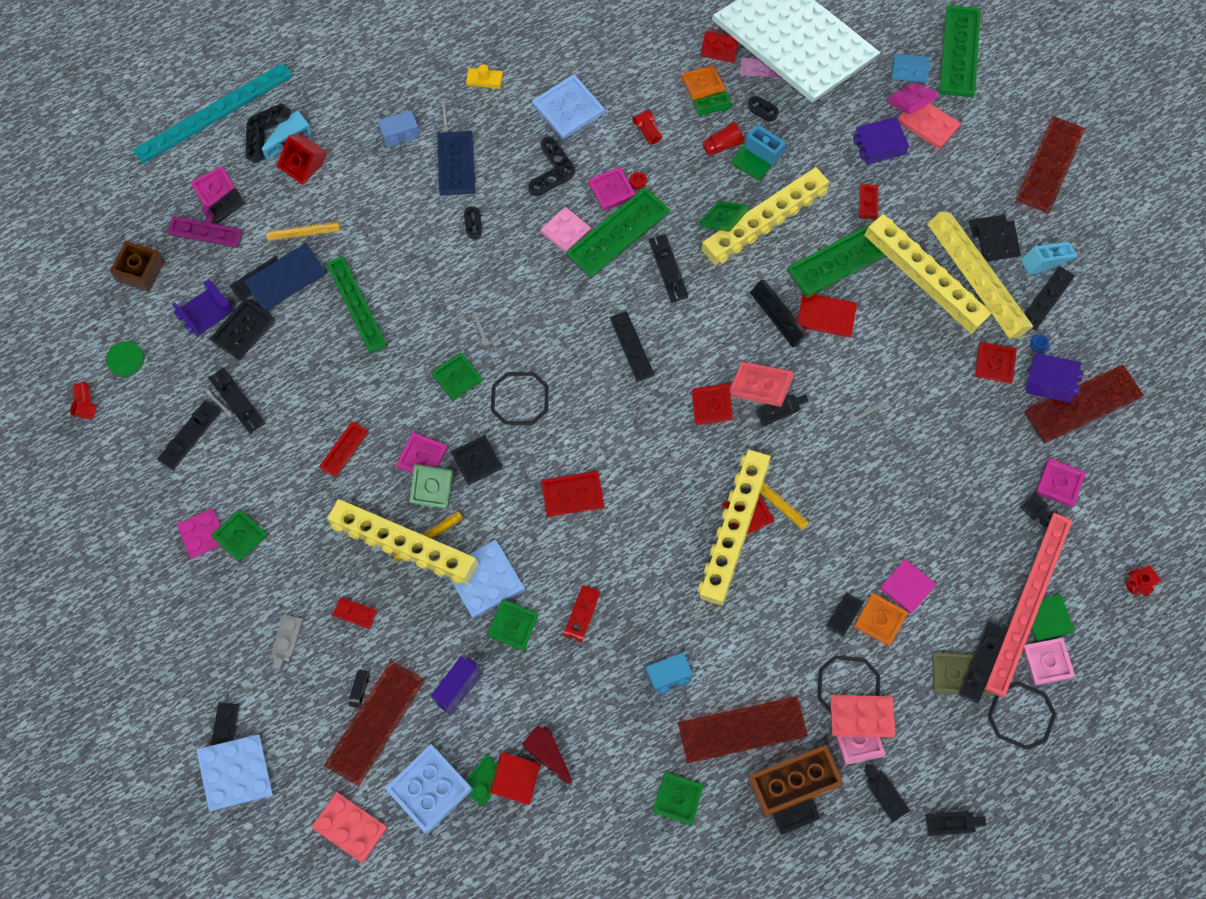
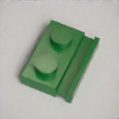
M725 91L694 100L691 99L698 116L732 108L729 96Z
M485 755L465 780L473 789L468 795L482 807L493 796L489 792L497 763L487 755Z

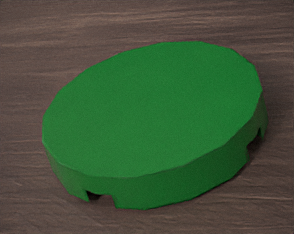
M123 341L110 348L106 355V364L114 375L129 377L142 368L145 357L142 349L137 344Z

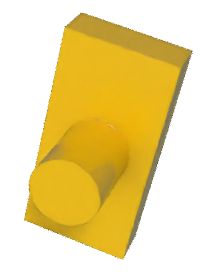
M484 64L480 65L478 69L469 68L466 85L501 89L503 71L489 70L488 66Z

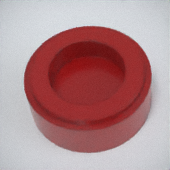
M635 172L630 175L629 183L633 189L640 190L646 186L647 177L641 172Z

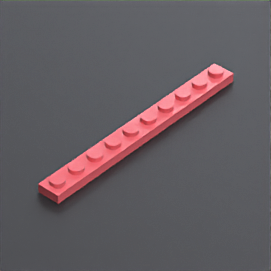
M1053 513L986 683L984 690L1004 698L1072 524V520Z

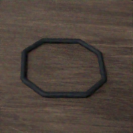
M507 372L492 385L491 411L506 425H533L548 412L549 386L534 372ZM507 376H534L545 387L544 411L534 420L506 421L495 410L496 386Z
M837 655L819 669L817 698L830 714L831 708L821 697L823 670L836 659L864 662L876 675V696H880V674L865 658Z
M1014 682L1009 685L1008 689L1020 686L1044 697L1052 713L1044 739L1026 746L1001 735L992 718L999 698L997 695H995L988 719L998 738L1023 749H1031L1048 741L1056 712L1046 693L1021 682Z

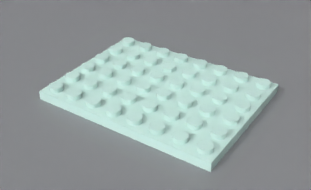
M736 0L715 13L712 17V21L812 103L866 67L880 55L877 49L815 0Z

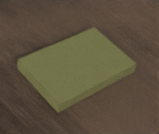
M933 652V693L958 695L974 654ZM984 690L982 696H995V694Z

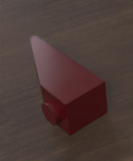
M537 725L522 743L523 748L571 787L573 781L552 737L553 733L547 727L541 728Z

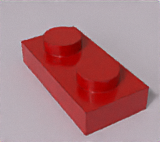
M860 184L859 219L877 220L878 185Z
M340 597L332 615L370 630L377 610Z

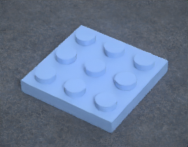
M572 75L532 100V105L562 140L605 114L604 107L575 75Z
M496 540L469 554L476 558L479 565L468 585L464 583L459 585L451 581L473 619L499 605L501 599L508 600L525 590ZM458 563L451 564L449 568H455Z
M259 734L197 749L209 812L272 796Z
M432 744L385 788L425 834L432 831L473 790Z

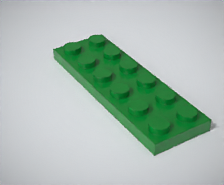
M946 6L939 94L974 98L981 17L980 8Z
M644 187L566 252V256L589 278H593L670 213V209Z
M871 224L787 267V273L806 298L886 257L880 249L864 236Z

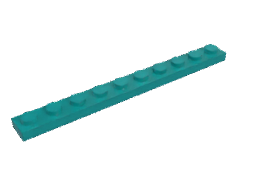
M281 63L137 146L133 151L141 163L145 164L291 79L292 74Z

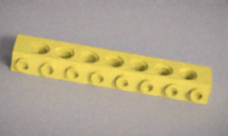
M817 167L813 168L748 211L730 232L720 230L702 242V251L714 265L719 262L724 263L731 254L739 253L743 246L748 243L753 244L758 236L768 234L773 226L776 224L778 226L781 225L788 216L796 215L803 206H810L818 196L820 198L828 192L829 180Z
M939 212L928 223V226L1009 339L1020 338L1033 325L952 213Z
M882 214L868 227L864 236L971 334L992 314L987 306L981 304L944 267L935 262L931 255L923 251L918 243L911 240L905 231L899 229L892 219Z
M748 450L747 454L741 458L740 466H742V469L735 476L734 484H736L734 491H730L728 498L730 505L729 508L724 509L722 516L724 523L723 526L718 527L716 534L718 541L716 545H712L710 551L712 559L710 563H706L704 569L706 577L704 581L700 582L698 587L700 599L721 606L724 605L770 465L771 456ZM755 470L757 474L754 476L747 475V471ZM747 487L751 492L743 494L740 490ZM742 505L745 507V510L737 512L734 508ZM736 523L739 525V528L731 530L729 525ZM726 541H730L733 543V546L731 548H725L723 547V543ZM720 559L727 561V564L723 567L718 566L716 563ZM715 577L721 579V583L718 585H713L710 581Z
M340 499L337 500L327 518L333 530L347 532V535L356 540L358 538L363 539L369 546H379L382 551L388 554L397 553L400 559L406 562L411 560L422 569L429 568L440 577L448 576L451 581L459 585L461 583L468 585L479 565L473 556ZM350 519H354L351 524H347ZM371 526L370 530L364 531L366 527ZM388 533L386 538L381 539L383 534ZM400 541H406L404 545L397 546ZM418 548H423L420 553H415ZM434 556H440L438 560L432 561ZM452 563H458L455 568H449Z

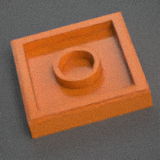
M713 65L681 74V80L692 100L725 91V86Z
M872 593L854 627L890 647L908 612Z

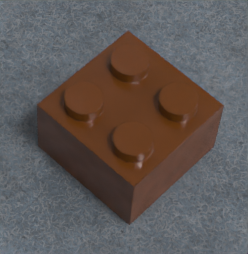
M125 241L110 269V273L116 282L150 292L165 261L158 250Z

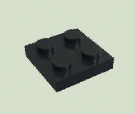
M1014 220L977 227L982 256L986 262L1021 256Z
M485 435L451 451V455L468 486L503 469Z

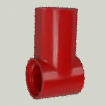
M650 110L632 117L634 125H637L639 128L637 130L642 132L649 145H654L662 140V134L657 128L654 116Z
M86 382L75 383L72 386L73 402L70 407V415L91 420L95 415L96 406L94 403H91L90 387Z

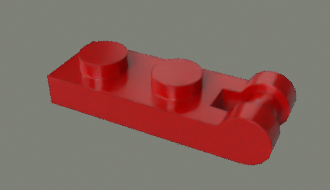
M584 585L581 586L563 637H573L577 639L576 641L583 643L601 591ZM574 625L580 626V631L574 630Z

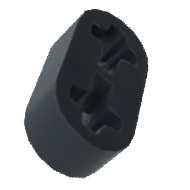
M753 96L749 99L748 109L750 112L768 122L777 119L778 108L759 96Z
M470 206L464 211L466 234L470 239L476 240L482 235L481 214L477 207ZM472 212L475 214V215H474V219H475V220H471V216H470V215H471ZM472 226L476 227V233H472Z
M362 669L357 671L349 698L350 707L360 709L369 681L370 671Z

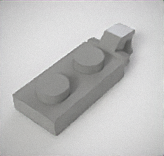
M283 615L271 656L274 659L272 666L274 670L282 672L285 661L290 662V659L293 657L303 624L302 618Z

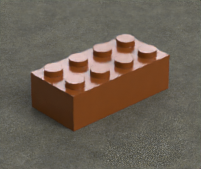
M827 745L751 774L747 779L764 819L810 799H815L840 789L843 786V781Z

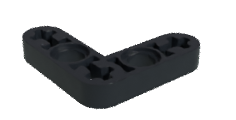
M280 103L248 119L246 123V158L253 163H258L262 160L264 130L286 121L291 115L289 107Z
M552 137L542 139L541 149L554 168L529 182V192L533 196H540L567 182L575 175L574 165ZM547 143H548L549 145H552V150H553L552 152H551V149L549 148V146H546ZM555 156H561L563 158L559 162L553 160ZM564 164H565V168H566L567 170H570V173L564 172V167H563ZM549 177H555L557 179L554 183H550L547 181ZM534 185L540 187V189L537 190L536 188H534Z

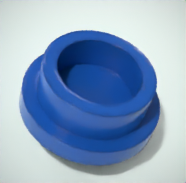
M1035 335L1030 341V347L1037 353H1043L1049 348V340L1045 335Z

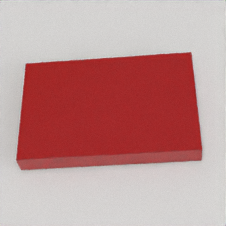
M802 294L797 321L803 329L851 338L857 303L820 295L806 298Z
M598 471L541 480L547 517L604 508Z

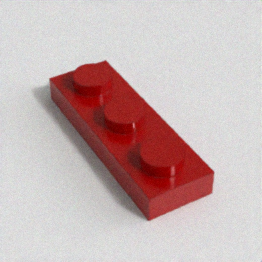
M352 421L319 465V468L332 477L337 478L369 434L368 430Z

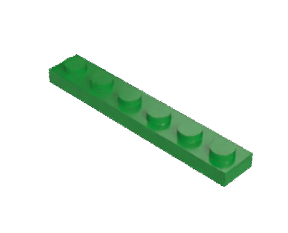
M341 256L327 262L326 265L369 353L372 354L386 348V342L344 257Z

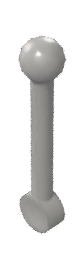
M445 100L441 101L444 125L442 131L448 132Z
M473 312L471 316L477 324L482 338V345L487 346L489 340L485 338L478 319L479 314Z
M209 389L205 390V393L225 411L227 417L233 415V412L228 410Z
M881 401L878 403L877 406L863 412L862 414L858 416H851L850 422L856 423L858 419L870 414L871 412L879 408L883 409L885 407V403Z

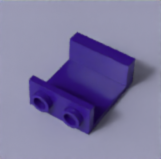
M209 279L203 282L206 290L180 308L175 302L172 304L175 308L173 313L179 321L183 319L186 330L190 334L193 332L197 337L233 312L229 302Z

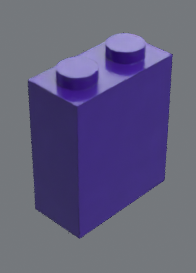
M897 117L856 127L855 135H853L854 144L858 145L860 149V158L865 161L866 165L906 155L909 147Z
M1035 353L1027 381L1026 393L1072 403L1073 396H1078L1080 385H1077V381H1082L1084 370H1080L1082 362Z
M460 656L431 694L435 705L449 715L454 713L481 677L475 661L469 657L465 659Z

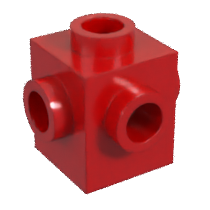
M1149 564L1141 570L1137 567L1128 573L1129 577L1124 582L1126 583L1127 590L1137 598L1142 594L1146 597L1155 591L1154 587L1162 580Z

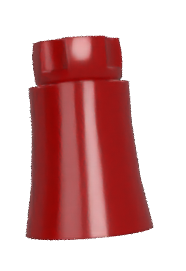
M734 121L702 141L703 148L708 156L744 144L743 135Z

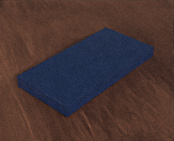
M473 132L437 133L440 196L475 194Z
M304 243L244 280V283L260 307L267 312L327 273L307 243Z

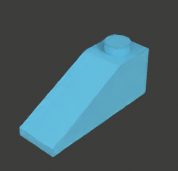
M299 111L291 113L286 121L280 123L264 144L262 151L266 160L282 152L288 135L302 134L307 137L312 134L309 124Z
M1069 242L1035 246L1020 261L1024 269L1031 275L1047 271L1077 258L1078 255Z

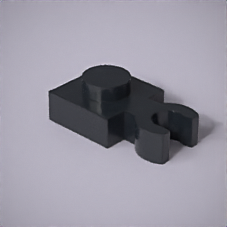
M1035 492L1020 506L1033 521L1039 518L1040 524L1043 527L1048 526L1049 523L1046 521V518H1051L1053 514L1046 511L1049 505Z

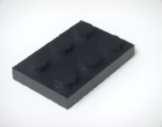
M245 298L209 339L219 348L240 361L275 319L272 315Z

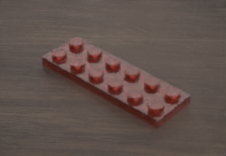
M1052 116L1016 197V202L1047 214L1050 213L1086 128Z
M1121 365L1080 384L1078 396H1073L1072 403L1050 398L1027 409L1024 413L1042 442L1046 444L1141 399L1144 395L1125 366Z
M390 660L327 759L324 767L360 787L425 683V679Z
M798 696L678 722L687 764L808 737Z

